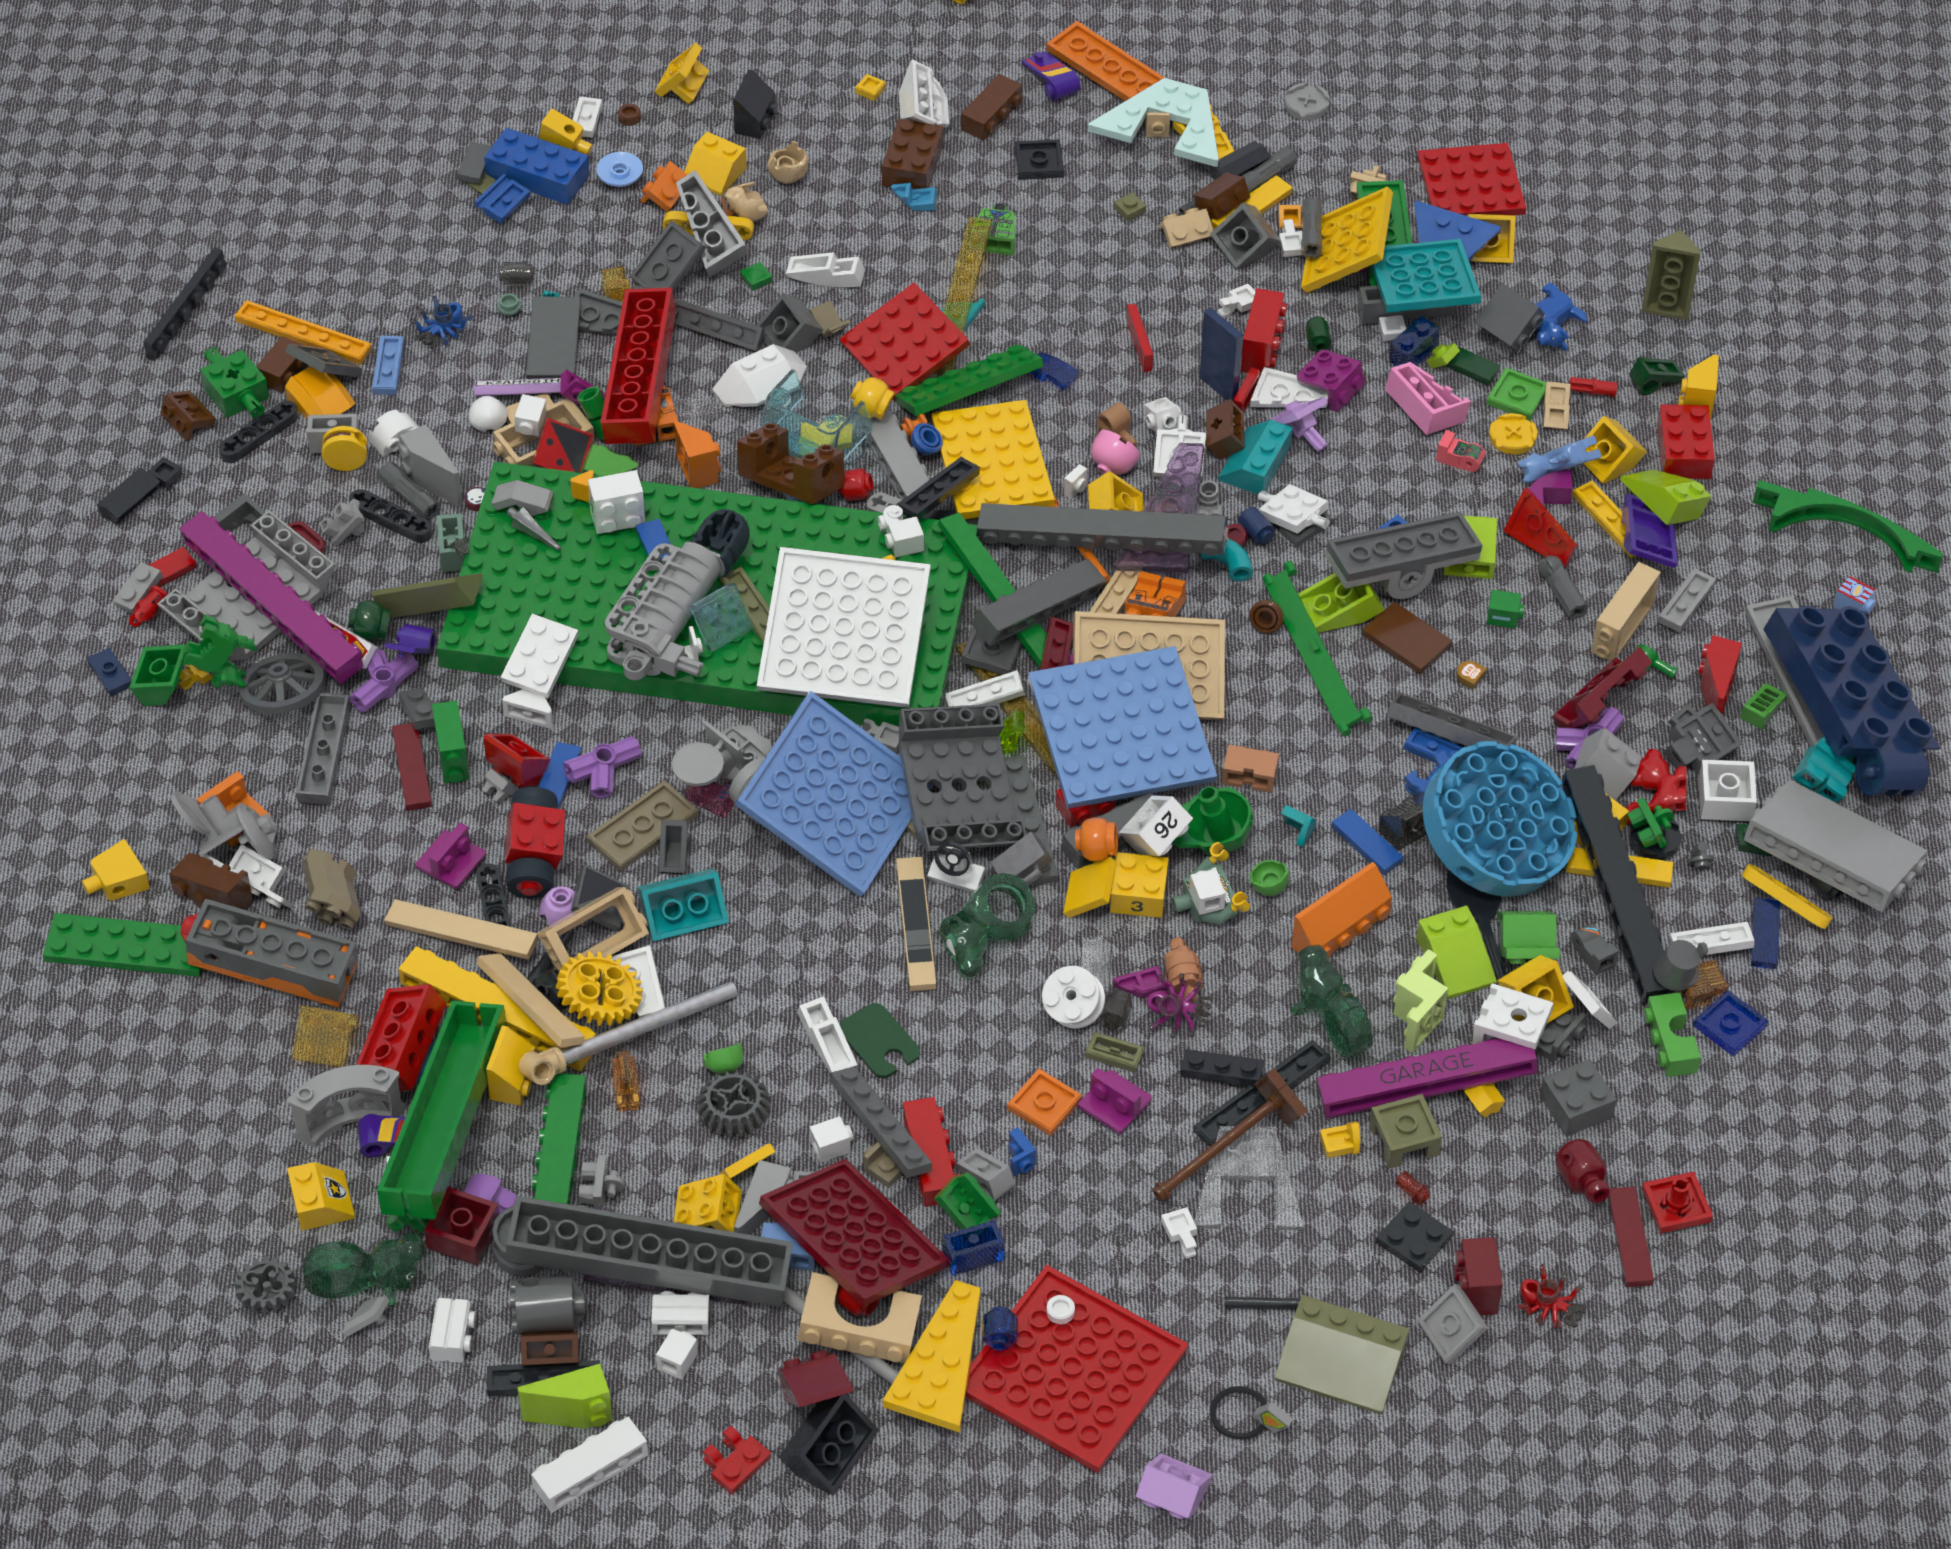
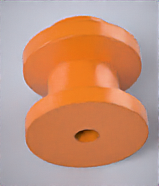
M923 413L919 414L917 419L910 421L908 417L902 419L900 429L906 432L910 442L913 429L920 423H927Z

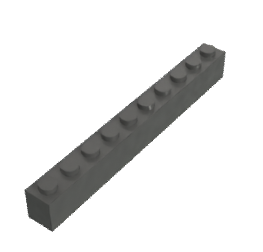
M988 503L981 504L977 526L980 541L990 544L1001 542L1013 545H1057L1063 548L1075 546L1086 549H1131L1137 552L1150 550L1159 553H1205L1211 556L1216 554L1225 555L1228 536L1226 516Z

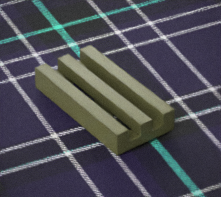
M1094 1032L1086 1049L1085 1058L1136 1073L1145 1047ZM1097 1042V1043H1100V1044H1104V1045L1110 1046V1048L1105 1047V1046H1102V1045H1098V1044H1095V1043ZM1120 1050L1127 1051V1052H1130V1053H1133V1054H1136V1055L1128 1054V1053L1122 1052V1051H1120Z

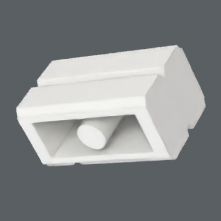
M670 1291L653 1294L652 1335H668L671 1329L679 1332L685 1331L691 1335H709V1295L697 1292H690L687 1295H676Z
M437 1299L429 1342L430 1359L433 1361L448 1360L449 1362L462 1363L465 1358V1352H471L472 1335L468 1334L470 1328H475L476 1311H472L469 1300Z

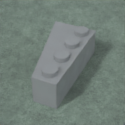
M696 170L678 180L676 185L694 237L707 247L701 254L710 278L747 255L748 250L745 242Z

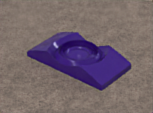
M1626 494L1621 523L1625 525L1626 531L1623 545L1626 551L1630 554L1676 568L1678 560L1674 524L1666 525L1637 496Z

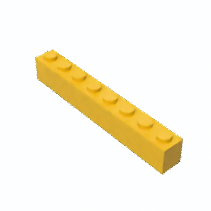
M416 946L398 968L401 985L407 987L430 984L447 1003V1007H450L452 1000L475 1002L478 1021L481 1024L480 1003L504 1005L507 1027L533 1045L535 1050L539 1052L546 1051L552 1047H558L560 1050L567 1048H560L495 982L491 983L481 978L475 972H468L460 968L453 961H446L436 956L430 950H423ZM566 1017L585 1036L584 1040L596 1036V1033L589 1027L580 1026ZM592 1055L570 1063L568 1066L581 1071Z

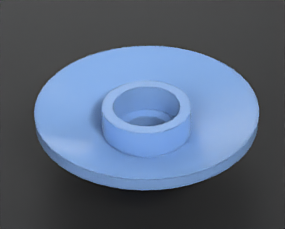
M627 152L610 153L604 156L597 164L599 179L608 185L616 187L635 183L643 173L641 160Z

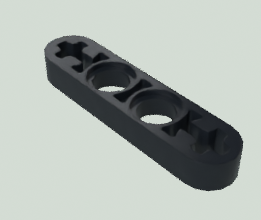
M291 401L278 403L222 441L219 445L222 461L226 463L239 461L292 425L298 419L295 403ZM265 423L274 424V426L271 428L262 427V425ZM246 436H255V439L252 441L243 440Z
M363 489L355 490L349 495V502L352 499L359 501V511L364 518L417 543H424L431 539L432 525L427 519ZM379 508H384L387 510L383 514L374 513V511ZM398 518L407 519V521L403 524H397L394 522Z
M483 864L478 867L476 877L484 920L511 927L500 871L494 864ZM490 874L492 884L487 885L485 875ZM491 893L499 895V898L495 901L485 899ZM494 914L503 916V919L498 922H493L489 918Z

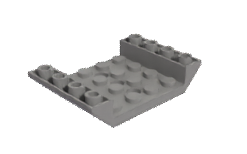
M268 510L250 525L254 538L245 545L249 548L255 559L260 558L271 573L276 572L281 577L286 587H293L302 601L307 600L312 605L323 596L336 565ZM279 555L281 559L276 561V558L274 556ZM215 570L186 595L175 588L157 603L158 607L199 641L203 640L200 638L203 630L200 622L205 614L216 618L218 622L229 624L238 635L254 639L257 651L281 632L255 606L246 601V598L234 587H229L230 584ZM236 648L229 660H247L257 651Z

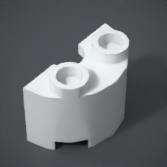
M392 410L377 419L379 424L374 428V431L369 430L368 440L384 457L397 451L398 446H401L399 435L416 429L419 426L406 412L399 413L397 410Z

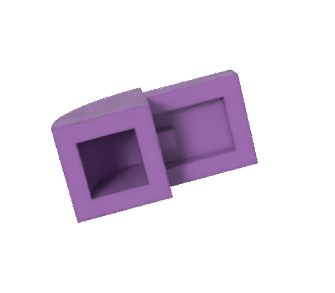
M487 1174L471 1176L462 1191L498 1203L499 1213L514 1206L516 1196H518L500 1186L502 1180Z

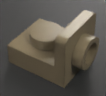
M879 1142L875 1145H870L864 1152V1171L887 1188H890L903 1175V1172Z

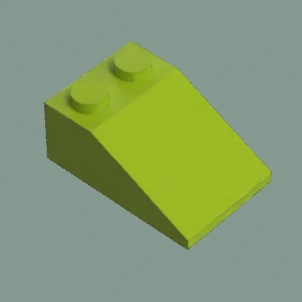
M1655 469L1623 475L1620 478L1666 525L1699 519L1711 498V495L1701 483Z
M1336 573L1298 593L1318 633L1364 623L1385 611L1372 583L1345 588Z
M1468 906L1418 921L1416 940L1424 954L1428 949L1437 954L1434 974L1439 983L1448 988V999L1490 987L1492 983L1497 984L1480 930Z
M600 1364L517 1387L523 1421L584 1429L600 1427L607 1422L613 1421L610 1391Z

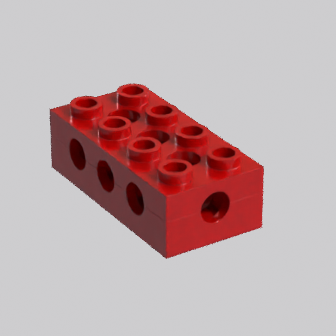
M430 984L388 988L356 1065H375L398 1071L399 1091L412 1090L447 1003Z

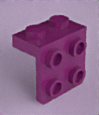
M1320 350L1297 374L1298 382L1327 391L1330 410L1339 412L1365 384L1361 361L1327 350Z

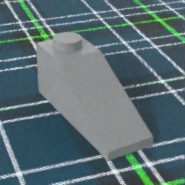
M759 1160L736 1220L734 1232L750 1235L771 1216L759 1205L760 1196L795 1181L791 1179L790 1167Z

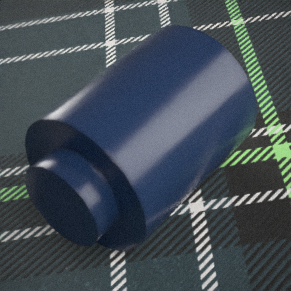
M1256 507L1247 508L1239 516L1238 524L1247 531L1249 537L1256 544H1266L1273 538L1275 527Z

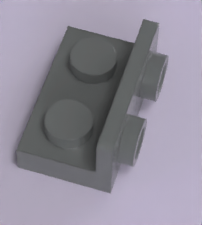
M1565 1012L1547 1023L1534 1051L1553 1063L1560 1056L1564 1057L1571 1049L1572 1042L1576 1038L1578 1040L1582 1038L1586 1032L1587 1014L1581 1012L1578 1017H1575L1571 1013Z

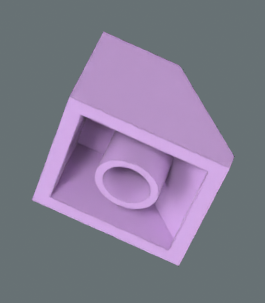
M1161 1453L1146 1465L1136 1497L1142 1499V1502L1149 1507H1161L1169 1510V1514L1179 1519L1190 1518L1196 1512L1212 1480L1213 1474Z

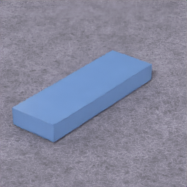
M380 336L372 394L397 395L405 344L404 336Z

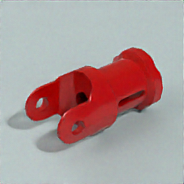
M154 585L150 588V593L136 603L134 613L129 618L131 626L138 627L142 622L151 620L157 615V610L160 608L157 603L168 595L164 589Z

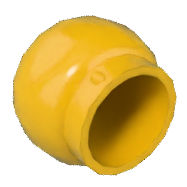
M870 377L866 378L864 382H857L850 398L854 400L853 408L859 415L865 418L875 417L881 420L895 392L888 389V385L881 379Z

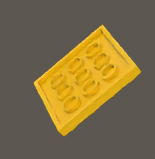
M1388 186L1321 216V255L1316 258L1306 257L1301 288L1306 293L1383 260L1393 192Z

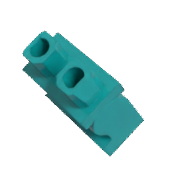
M1823 736L1806 750L1805 756L1802 758L1792 778L1810 790L1815 788L1813 792L1836 803L1845 797L1847 792L1846 786L1850 782L1856 768L1853 764L1855 756H1835L1825 736ZM1807 773L1812 777V780H1806L1803 774ZM1827 788L1832 792V795L1825 794L1823 790Z

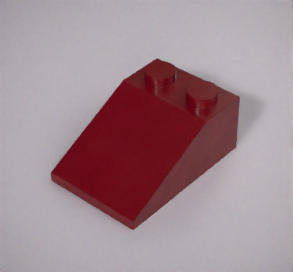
M826 1349L810 1353L811 1358L800 1361L799 1357L783 1361L784 1366L777 1368L785 1401L797 1407L854 1391L836 1355L831 1352L827 1353Z

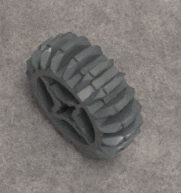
M738 1069L734 1074H729L726 1070L724 1076L716 1073L714 1080L707 1079L706 1086L701 1087L700 1095L697 1098V1105L699 1106L697 1107L698 1115L701 1117L703 1125H708L710 1132L717 1130L719 1137L727 1133L730 1139L733 1134H738L742 1138L743 1132L752 1135L754 1128L760 1129L762 1122L767 1120L770 1110V1095L766 1091L764 1083H759L757 1076L750 1078L748 1071L744 1075H740ZM744 1095L749 1096L754 1102L749 1101V1098ZM713 1106L718 1107V1110H721L723 1114L718 1112Z

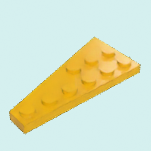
M958 1280L954 1281L883 1398L884 1408L959 1433L961 1432L965 1393L968 1386L972 1359V1346L975 1339V1326L981 1299L980 1287Z

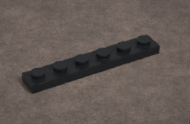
M213 248L144 340L146 358L155 361L166 350L169 341L177 335L179 328L184 321L189 319L196 305L201 303L202 297L207 290L212 288L219 274L224 272L226 261L224 260L222 249Z

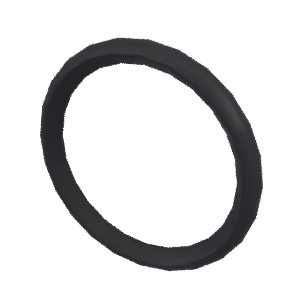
M1233 1386L1219 1392L1210 1406L1211 1421L1219 1432L1234 1439H1247L1263 1431L1265 1426L1261 1423L1256 1429L1248 1433H1234L1225 1429L1216 1417L1218 1402L1222 1397L1232 1392H1245L1256 1397L1262 1406L1268 1404L1259 1392L1245 1386Z

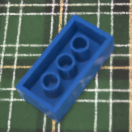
M507 127L484 156L486 174L497 180L501 175L505 174L506 178L515 180L529 189L531 193L569 205L590 176L588 155Z

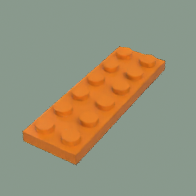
M1078 21L1046 43L1047 51L1124 101L1165 78Z

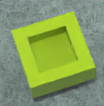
M1455 343L1446 346L1441 344L1432 351L1433 355L1426 362L1431 369L1447 365L1460 350Z

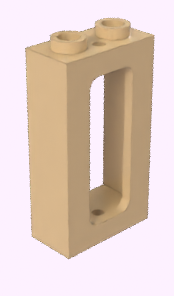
M566 398L546 407V416L539 437L515 432V422L493 431L494 442L492 447L497 456L501 455L504 463L537 467L531 465L536 450L521 457H518L513 450L540 438L547 418L593 434L590 446L595 444L594 427L575 403Z
M1640 562L1636 564L1597 619L1592 653L1609 661L1619 656L1655 604L1660 571Z
M617 887L537 932L555 969L561 970L563 963H568L570 958L559 936L611 906H614L624 923L623 929L580 953L584 957H586L588 951L592 953L593 957H596L598 951H600L602 957L606 958L609 954H614L649 934L646 928L648 926L647 921L642 913H638L634 905L636 902L630 890H626L625 887Z

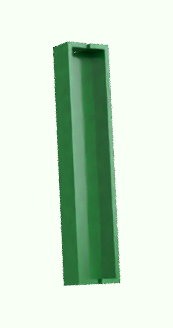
M452 1000L377 1188L381 1214L406 1217V1214L410 1213L411 1217L436 1219L487 1085L486 1068L501 1027L507 1026L504 1005L480 1003L479 1009L482 1026H479L475 1002Z

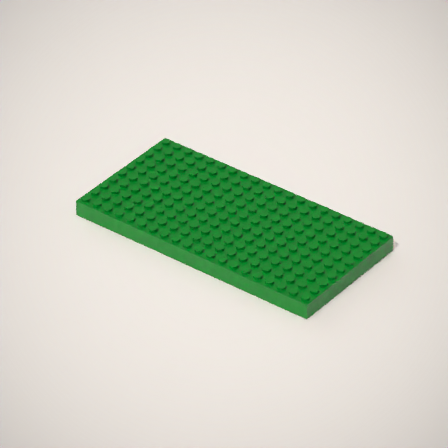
M494 461L459 576L482 573L483 579L474 605L448 610L437 646L439 668L501 676L531 615L535 614L579 631V636L556 681L557 684L794 715L805 698L804 695L757 690L763 645L719 582V576L674 642L680 646L690 645L689 627L693 626L695 636L700 638L702 644V653H698L699 662L704 664L701 675L694 676L679 670L675 677L661 671L658 675H645L639 680L628 679L624 675L623 666L610 661L608 658L607 646L612 636L606 632L605 620L648 558L636 532V527L597 534L590 512V502L573 498L571 495L570 479L582 473ZM594 475V478L603 477V476H601V475ZM519 480L553 492L548 511L534 515L532 518L560 545L561 549L559 551L531 535L511 527L513 519L507 515V511L511 507H514L517 511L521 509L517 505L499 510L494 508L491 503L498 485ZM640 481L644 497L645 522L660 519L666 535L673 546L682 548L685 542H690L703 521L717 510L728 509L743 516L748 523L750 537L746 549L733 565L732 570L742 567L769 607L780 547L880 559L888 555L894 556L892 548L888 549L886 546V531H881L878 525L877 517L881 516L882 512ZM903 515V520L909 518V517ZM921 518L918 521L924 534V551L895 558L897 561L931 565L909 708L943 707L972 574L938 527L939 520ZM968 524L978 538V525ZM707 547L708 550H710V551H712V552H715V553H718V554H720V555H721L722 552H723V550H722L721 552H717V551H714V550L710 549V547ZM650 570L646 575L653 577L658 571ZM644 582V585H643V587H642L640 590H637V589H636V593H637L636 598H637V599H638V594H639V592H640L641 590H644V589H645V583H646V582ZM626 605L622 610L629 612L633 606ZM620 617L619 622L616 625H612V627L615 628L617 625H620L622 618ZM622 643V646L618 651L614 650V653L617 654L619 651L623 652L624 643ZM821 698L858 725H864V720L870 719L879 727L882 722L899 727L900 710L909 709L906 707Z

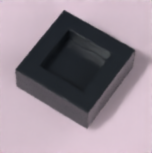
M164 457L149 470L160 481V485L167 489L183 474L181 466Z

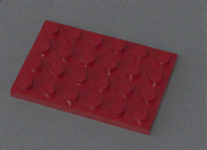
M843 1159L760 1196L759 1205L862 1307L948 1267L950 1259L847 1159Z

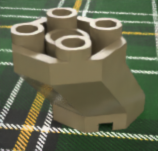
M310 849L301 862L309 892L305 908L317 914V920L323 924L331 925L334 922L345 929L352 930L361 915L353 884L357 874L356 870L342 859L339 863L332 860L334 855L328 852Z

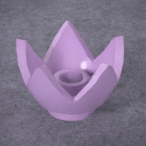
M563 886L551 889L543 897L538 915L545 914L550 926L573 913L574 911L571 910L575 891Z

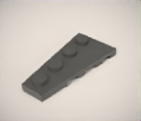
M578 288L574 297H581L579 332L617 335L623 302Z

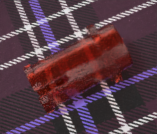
M1407 1171L1402 1172L1396 1179L1395 1185L1411 1196L1412 1202L1423 1204L1429 1198L1431 1192L1428 1190V1186L1419 1183Z

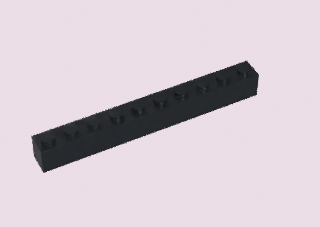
M1595 765L1565 770L1562 788L1567 798L1570 797L1576 813V819L1574 820L1641 1003L1646 1005L1650 996L1675 993L1674 990H1669L1658 983L1654 976V964L1665 951L1661 945V933L1659 928H1655L1652 921L1653 912L1651 906L1645 902L1644 887L1642 883H1638L1636 878L1637 870L1634 861L1629 859L1627 841L1622 839L1620 835V823L1618 818L1613 816L1611 798L1609 795L1606 796L1604 792L1603 777L1597 773Z

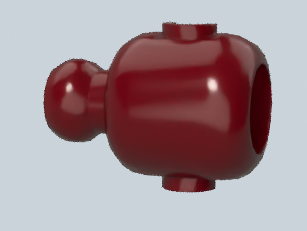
M1583 1139L1572 1140L1563 1145L1556 1154L1555 1164L1563 1178L1564 1185H1567L1574 1193L1585 1194L1586 1199L1592 1203H1600L1607 1199L1610 1193L1609 1185L1604 1181L1607 1169L1596 1148L1589 1141Z

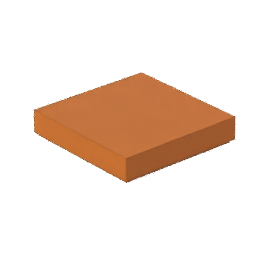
M1038 1068L1007 1103V1110L1049 1136H1052L1078 1106V1102L1082 1099L1083 1095Z

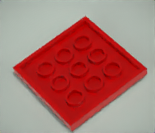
M1508 143L1417 151V160L1429 205L1465 216L1466 214L1511 216L1526 214L1525 201Z
M915 282L839 338L841 344L871 377L881 379L888 385V389L895 392L892 399L894 402H896L895 395L901 393L903 388L918 385L971 345L967 337Z

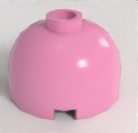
M1104 429L1097 434L1092 443L1091 455L1093 461L1098 465L1097 470L1102 474L1111 471L1115 475H1123L1131 471L1137 464L1141 453L1131 442L1127 441L1125 444L1119 440L1120 435Z

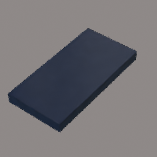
M1208 308L1204 311L1199 378L1224 399H1231L1233 401L1239 390L1243 334L1216 311Z

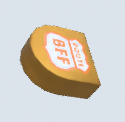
M1464 661L1458 665L1456 677L1460 683L1474 689L1486 675L1487 668L1473 661Z

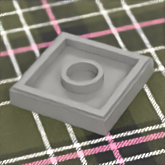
M1457 1284L1449 1288L1417 1320L1445 1364H1452L1488 1329L1465 1292L1461 1289V1286Z

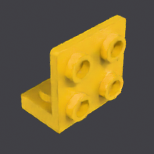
M725 1174L680 1185L673 1222L700 1227L711 1225L718 1230L734 1232V1226L740 1210L742 1189Z

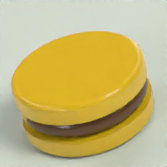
M334 427L323 436L322 459L329 467L335 470L352 471L358 469L367 459V438L360 430L354 427Z

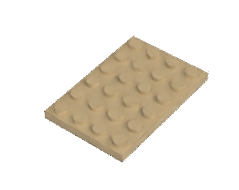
M1074 612L1073 664L1176 646L1199 719L1220 721L1224 719L1225 620Z

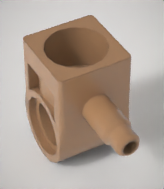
M1117 402L1097 416V434L1102 429L1109 430L1120 435V441L1125 443L1129 441L1134 446L1137 445V441L1130 435L1131 415L1124 404Z

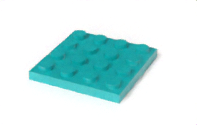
M1461 239L1385 246L1383 260L1371 265L1386 312L1423 310L1437 307L1445 308L1448 306L1481 303V294Z

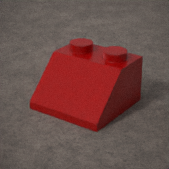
M485 733L483 740L486 761L494 766L493 769L502 775L510 776L513 778L512 782L522 788L539 785L551 760L550 758L514 734Z

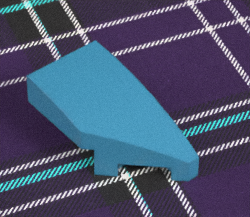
M911 183L891 185L893 193L911 210L930 211L936 209L937 191L935 187L913 189Z

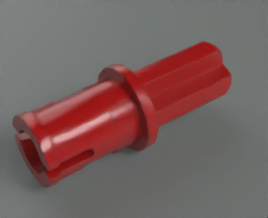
M1571 377L1568 383L1571 384L1570 391L1590 393V396L1596 394L1615 397L1617 392V382L1596 380V377L1592 379Z

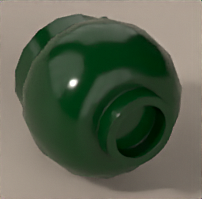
M373 600L361 601L356 608H351L347 627L352 628L353 633L370 643L376 640L385 641L391 609L383 608L380 603Z

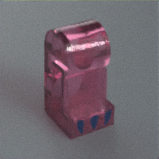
M716 782L703 786L688 785L684 790L685 797L691 803L722 818L726 817L735 804L729 797L731 785L728 783L724 786Z

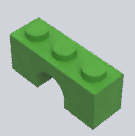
M1680 992L1650 996L1647 1008L1643 1009L1645 1023L1650 1024L1651 1027L1650 1038L1652 1045H1656L1658 1049L1657 1061L1659 1067L1664 1068L1666 1077L1698 1073L1701 1056L1695 1037H1680L1672 1032L1684 1029L1687 1016Z

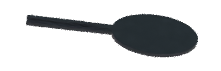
M1449 870L1446 879L1449 899L1455 909L1468 906L1475 921L1479 922L1497 980L1507 975L1489 920L1497 914L1501 896L1477 890L1460 880Z

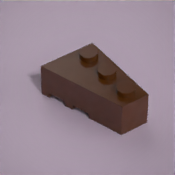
M188 853L169 873L172 890L179 896L189 898L200 908L205 899L243 910H248L253 904L248 872L241 870L239 873L230 871L231 867L224 864L220 868L212 865L213 861Z

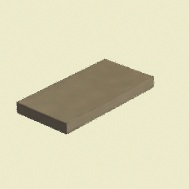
M664 780L587 835L586 839L594 849L621 872L660 844L662 819L682 820L689 823L699 816V810Z

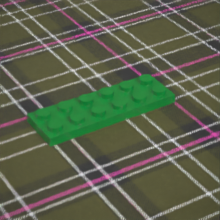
M1403 180L1357 182L1356 191L1358 199L1387 186L1391 189L1393 196L1385 246L1411 244L1412 237ZM1370 265L1367 267L1369 285L1377 286V282L1372 267Z
M1014 345L1005 352L990 354L986 359L979 362H969L966 364V367L961 369L948 370L944 373L945 375L925 379L922 384L907 386L902 389L901 393L895 395V400L897 404L918 416L919 414L926 413L1044 367L1042 357L1024 346Z
M55 913L42 955L44 962L194 977H200L202 968L190 965L187 962L186 944L180 934L182 925Z

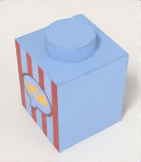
M1849 576L1837 590L1833 607L1842 609L1843 607L1850 606L1859 609L1864 614H1869L1876 603L1873 600L1876 589Z

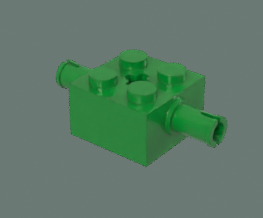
M211 347L214 354L208 348L204 353V358L208 360L210 365L200 369L204 391L224 416L229 418L246 409L253 418H258L254 411L259 416L262 415L265 408L260 402L269 399L266 378L243 350L224 358L216 347Z

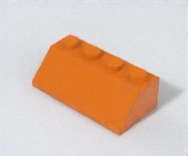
M1371 862L1295 915L1291 947L1312 967L1320 961H1326L1334 951L1340 947H1346L1354 937L1366 933L1374 923L1386 919L1390 914L1392 895L1377 865Z

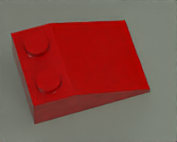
M1713 635L1710 645H1704L1701 658L1705 660H1701L1698 674L1702 675L1700 687L1705 705L1707 706L1713 702L1719 712L1723 714L1736 675L1742 643Z

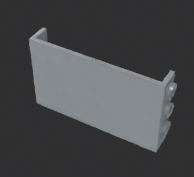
M1789 780L1783 787L1778 786L1773 797H1768L1762 808L1755 810L1744 840L1881 912L1895 898L1899 899L1902 896L1906 886L1910 887L1916 875H1921L1927 864L1924 858L1928 850L1792 780Z

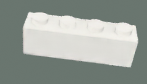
M629 1416L621 1421H615L605 1431L588 1437L583 1444L573 1450H566L551 1463L539 1466L531 1474L533 1489L549 1511L553 1513L648 1456L647 1440Z

